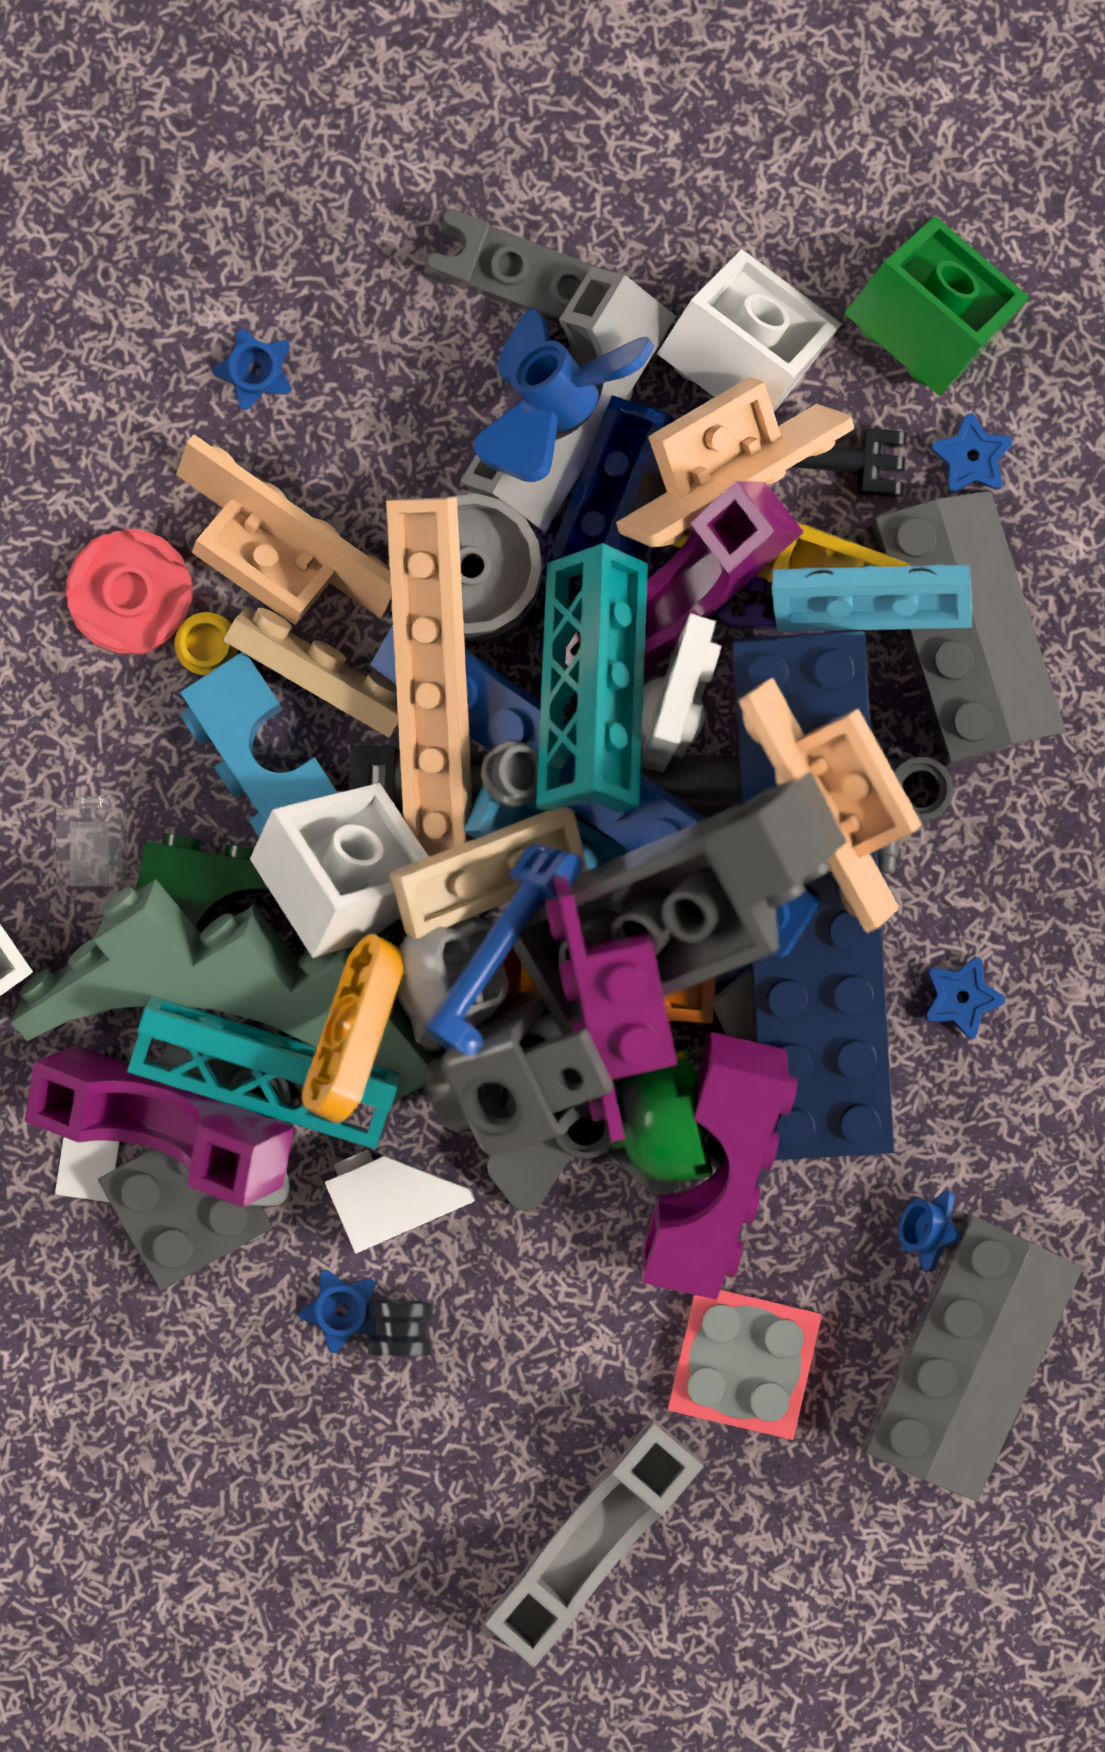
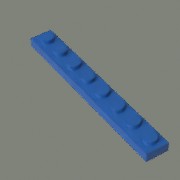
M392 625L370 666L396 684ZM465 649L469 736L489 751L497 744L503 742L520 741L539 753L541 702ZM563 718V724L567 726L569 722ZM573 753L561 769L560 787L575 781L576 756ZM640 773L638 808L617 812L588 800L568 806L629 851H634L706 820L642 773ZM806 889L794 899L775 907L779 948L773 954L779 958L790 953L822 902Z

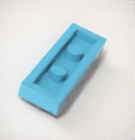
M970 565L773 569L772 594L777 632L972 628Z

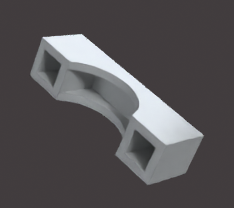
M591 267L559 319L570 345L571 356L579 366H582L632 340L648 337L655 348L647 362L638 371L627 377L594 384L598 390V401L595 408L579 425L556 433L552 466L549 474L542 480L536 482L519 480L486 466L476 455L460 482L474 493L503 500L523 515L530 527L545 532L551 521L563 511L567 502V495L584 467L597 455L600 441L616 414L630 401L635 383L649 360L658 353L665 342V334L676 318V315L626 275Z
M651 1418L485 1616L484 1625L530 1665L535 1667L577 1618L585 1603L615 1564L655 1521L663 1516L704 1467L702 1460L655 1419Z

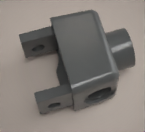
M536 987L506 998L504 1004L492 1016L473 1026L482 1036L481 1049L475 1055L467 1056L456 1050L448 1049L445 1055L431 1060L426 1069L428 1097L441 1123L454 1132L471 1128L478 1145L483 1152L489 1155H501L562 1136L578 1118L590 1111L589 1100L607 1095L614 1087L587 1029L583 1028L563 1035ZM528 1034L539 1035L548 1040L525 1049H521L519 1045V1040L523 1035Z

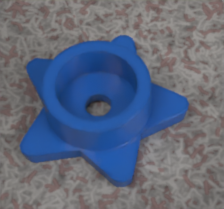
M239 329L236 333L235 348L230 357L215 365L212 373L235 385L240 408L248 410L263 393L288 395L291 392L292 388L281 369L290 344L286 340L272 343L257 341L245 329ZM253 363H258L261 366V371L257 375H252L249 372V367Z
M969 413L964 416L955 437L935 441L931 444L930 448L948 466L947 490L950 493H956L971 483H979L994 490H999L1002 488V477L998 461L1012 446L1013 441L1010 436L986 434L975 415ZM975 450L979 455L978 460L970 461L967 458V452Z
M973 957L956 972L937 967H931L928 970V976L936 993V997L924 1016L925 1020L929 1023L953 1021L968 1039L973 1040L977 1036L982 1014L1005 1004V997L984 983L983 963L980 957ZM965 991L968 994L969 998L966 1003H960L957 1000L958 992Z
M944 1190L932 1202L915 1196L913 1202L904 1209L899 1220L898 1236L902 1244L901 1250L917 1252L925 1272H933L936 1269L943 1249L959 1242L962 1237L961 1232L951 1220L955 1196L948 1190Z
M323 1270L320 1274L319 1298L301 1309L298 1316L301 1320L321 1327L324 1331L329 1351L337 1353L352 1334H375V1320L369 1315L368 1304L376 1283L373 1279H365L346 1284L329 1270ZM345 1304L348 1308V1313L345 1316L337 1315V1305Z

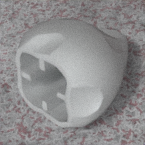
M473 916L445 928L439 926L418 939L407 934L399 947L402 950L405 968L395 998L412 1023L416 1042L421 1044L425 1051L441 1050L442 1045L427 1032L425 1027L492 928L482 918ZM503 962L500 963L463 1018L472 1027L488 1019L504 1004L509 983Z

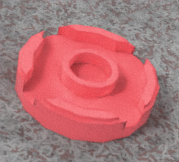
M123 529V531L106 533L91 540L75 557L66 580L68 608L77 629L97 647L118 655L146 654L168 644L176 635L179 627L187 619L193 603L192 578L180 553L162 537L141 529Z

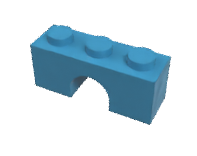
M241 652L180 692L189 705L188 708L179 713L199 745L211 739L224 760L215 765L214 768L234 798L245 792L251 800L258 814L248 820L259 837L273 809L338 793L315 757L299 768L286 773L271 772L261 767L256 761L253 743L258 729L267 720L283 711V708L247 654Z

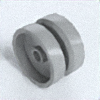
M477 493L450 496L457 497L461 572H463L461 562L467 558H474L477 566H484L483 572L476 578H467L461 573L464 644L473 645L495 642L517 630L536 606L542 584L539 541L526 518L503 500Z

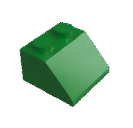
M934 216L883 262L844 314L859 326L866 338L881 345L899 360L917 382L930 387L941 396L968 369L1030 297L939 218Z

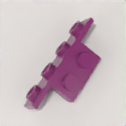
M567 875L553 878L557 899L545 901L553 939L566 938L571 959L559 962L562 983L567 1002L579 999L584 1020L571 1023L573 1032L583 1028L587 1029L611 1081L615 1078L677 1065L649 933L584 948L575 902ZM613 1087L607 1095L588 1101L593 1122L605 1119L611 1142L624 1139Z

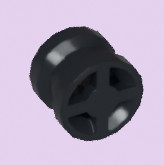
M369 1301V1315L375 1320V1334L368 1340L369 1354L389 1356L432 1355L433 1341L426 1335V1322L433 1316V1302Z

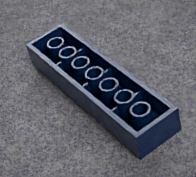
M861 630L732 638L743 806L755 795L778 784L775 775L776 769L761 744L754 741L746 729L743 718L744 711L740 706V699L761 683L773 678L804 735L859 709L870 729L865 633ZM876 850L870 853L878 868V852ZM830 869L821 876L803 884L807 891L822 902L790 953L782 958L772 953L752 961L756 1043L787 1050L789 1076L797 1078V1088L792 1109L788 1116L778 1115L773 1132H778L779 1134L775 1160L895 1153L882 925L870 932H866L863 929L858 918L853 917L845 908L840 897V885Z

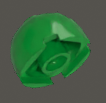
M687 1049L674 1051L677 1065L625 1076L617 1089V1106L624 1139L611 1142L612 1148L625 1147L632 1165L648 1178L665 1183L711 1177L713 1173L711 1149L703 1150L700 1139L704 1138V1131L708 1129L694 1120L693 1086L696 1074L692 1062L688 1063Z

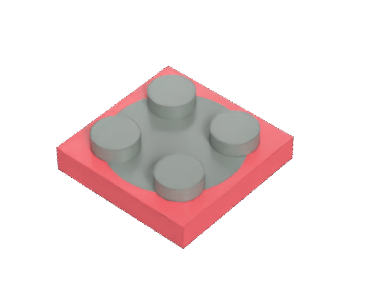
M721 1289L717 1300L694 1295L669 1399L668 1411L793 1440L822 1314Z

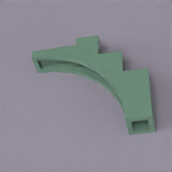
M155 879L136 892L132 887H127L114 895L101 910L104 917L95 938L79 947L69 958L68 964L52 974L49 969H45L29 979L19 991L22 999L11 1023L26 1041H29L70 1020L115 1008L146 1006L151 995L188 1007L215 1009L263 1022L317 1047L347 959L355 946L312 958L307 950L299 960L254 905L234 918L230 913L218 917L200 933ZM394 998L373 1061V1065L400 1073L393 1102L426 1083V1069L430 1061L441 1057L444 1048L442 1045L441 1050L425 1051L423 1046L416 1042L412 1023L396 998Z

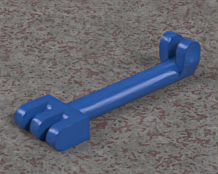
M539 843L531 844L523 853L509 874L520 885V888L425 1027L427 1032L441 1045L467 1056L475 1055L481 1049V1034L464 1021L463 1018L544 898L557 899L553 878L567 875L570 887L577 880L583 867L582 860L578 855Z

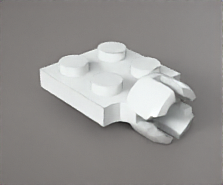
M690 614L674 646L666 674L649 679L643 683L641 750L643 752L640 766L663 773L673 755L680 758L684 757L686 749L694 743L702 730L705 708L701 697L706 683H709L712 678L721 645L710 642L716 621Z

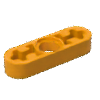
M375 934L362 938L347 959L303 1088V1106L334 1123L345 1120L360 1101L405 968L401 948Z

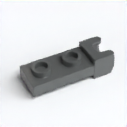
M447 209L443 216L441 228L444 233L457 238L463 245L464 250L459 255L453 257L432 253L427 259L424 273L431 278L462 289L467 288L470 291L523 311L536 308L545 319L560 324L559 319L590 268L599 267L489 226V222L454 209Z

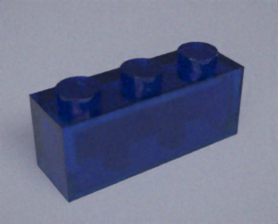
M614 395L611 396L542 572L544 576H547V563L602 543L643 561L648 545L620 534L616 522L666 493V488L648 436L676 420L666 412ZM583 573L569 578V591L579 594L583 587Z

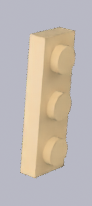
M246 607L234 619L223 639L224 642L390 738L398 726L397 689L395 683L376 673H368L366 677L345 665L347 659L339 650L318 640H314L312 644H309L289 632L291 629L290 623L268 609L258 608L255 612Z
M563 807L543 812L390 872L405 933L418 939L436 927H448L510 902L520 888V885L509 874L531 844L539 843L564 852L576 854L582 860L583 867L581 873L587 871L588 868L574 810Z

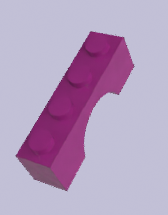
M734 482L690 523V535L681 549L660 570L647 579L644 675L674 649L690 614L708 619L804 533L766 482ZM579 631L576 632L566 648V664L568 666L580 649L581 633Z
M714 1032L710 1033L693 1086L694 1120L717 1137L726 1154L714 1174L700 1185L680 1193L658 1196L642 1246V1283L717 1300L724 1277H735L743 1248L742 1240L737 1238L742 1223L752 1225L754 1222L761 1193L760 1187L755 1186L760 1169L769 1171L772 1168L779 1140L778 1132H773L779 1114L789 1115L796 1094L797 1078L789 1076L787 1050Z
M75 1045L34 1062L24 1122L77 1143L87 1141H119L161 1151L177 1159L189 1171L187 1186L242 1208L283 1188L294 1127L234 1104L225 1103L127 1072L129 1064L80 1045Z

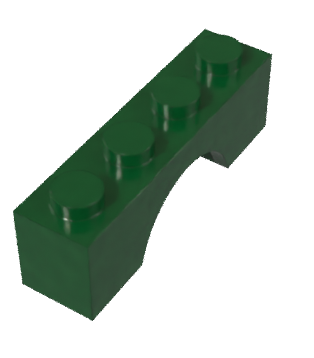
M163 833L161 844L145 841L135 892L156 879L199 931L209 916L226 901L247 893H271L250 860L254 849L226 845L224 856L199 851L201 840L170 833ZM394 923L377 936L391 943Z

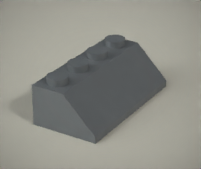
M987 491L935 499L875 517L870 531L878 552L912 564V566L970 565L972 628L901 629L943 766L949 768L1065 733L1064 723L992 492Z
M740 805L580 873L572 885L571 891L584 948L649 933L663 997L774 953L779 948L775 907L769 909L765 900L739 909L703 839V836L738 810ZM545 897L513 944V948L561 1033L566 1035L573 1032L571 1023L584 1020L579 999L568 1002L566 999L559 962L571 960L566 938L553 939L545 901L553 899Z
M966 1214L959 1228L962 1234L961 1240L953 1244L947 1254L860 1448L866 1454L926 1482L978 1502L1083 1268L976 1216Z

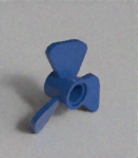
M536 308L527 310L504 346L498 361L499 374L508 384L515 388L523 399L475 438V453L486 466L525 482L542 480L549 474L552 466L556 433L579 425L595 408L598 401V390L594 384L618 380L638 371L645 365L653 352L654 344L648 337H640L579 366L561 343L550 341L546 321Z

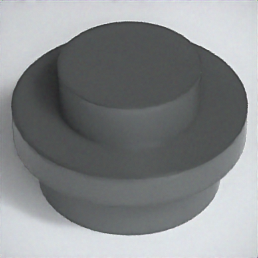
M507 741L494 746L486 754L481 770L484 787L491 798L499 804L508 807L525 805L537 797L539 753L520 741Z

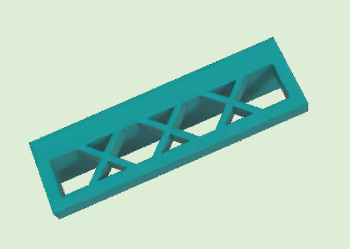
M603 543L547 563L536 806L548 811L587 800L617 812H624L639 807L648 563ZM583 573V587L572 605L568 603L569 578ZM579 631L581 633L580 649L568 666L566 664V648L576 632ZM576 691L578 694V709L568 725L565 726L563 724L564 708ZM573 753L576 756L575 781L560 787L561 769Z
M151 995L145 1007L137 1032L139 1035L127 1072L225 1103L234 1104L247 1110L372 1149L377 1147L388 1111L390 1112L400 1075L399 1072L372 1064L359 1101L360 1103L375 1107L369 1128L366 1129L344 1121L334 1123L306 1109L303 1103L293 1106L280 1102L269 1080L275 1077H280L305 1085L317 1049L316 1046ZM152 1038L187 1048L192 1055V1058L172 1068L145 1060ZM216 1057L251 1068L255 1077L235 1087L225 1085L217 1081L207 1061ZM198 1066L203 1077L187 1073L186 1071ZM260 1085L266 1097L248 1091Z

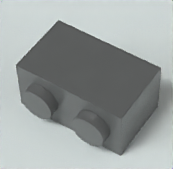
M812 771L755 795L703 836L739 909L765 900L770 909L799 896L805 891L804 883L821 876L831 869L828 858L847 843Z

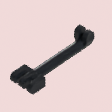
M865 428L861 432L860 448L833 446L825 453L808 456L791 466V468L859 474L857 494L903 497V482L880 480L879 478L880 471H905L906 458L882 455L881 447H906L907 433L895 430Z

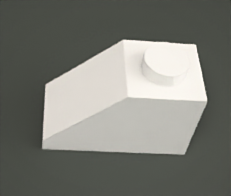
M369 1149L334 1164L333 1166L338 1177L325 1182L355 1254L475 1201L473 1193L468 1187L389 1156H383L373 1161Z

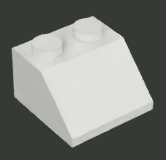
M741 249L691 299L657 354L670 363L680 376L695 382L714 397L749 377L763 381L773 412H775L842 324Z
M377 783L273 809L250 860L312 958L356 946L365 936L370 934L378 935L398 920L401 914L390 872L429 858V856L382 785Z

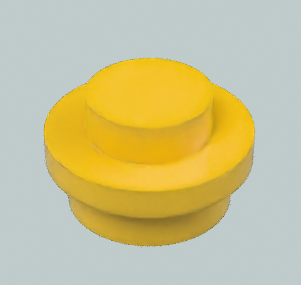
M211 612L197 613L187 618L179 627L175 636V651L181 664L196 675L206 676L235 657L238 649L223 641L231 627V623L224 617Z

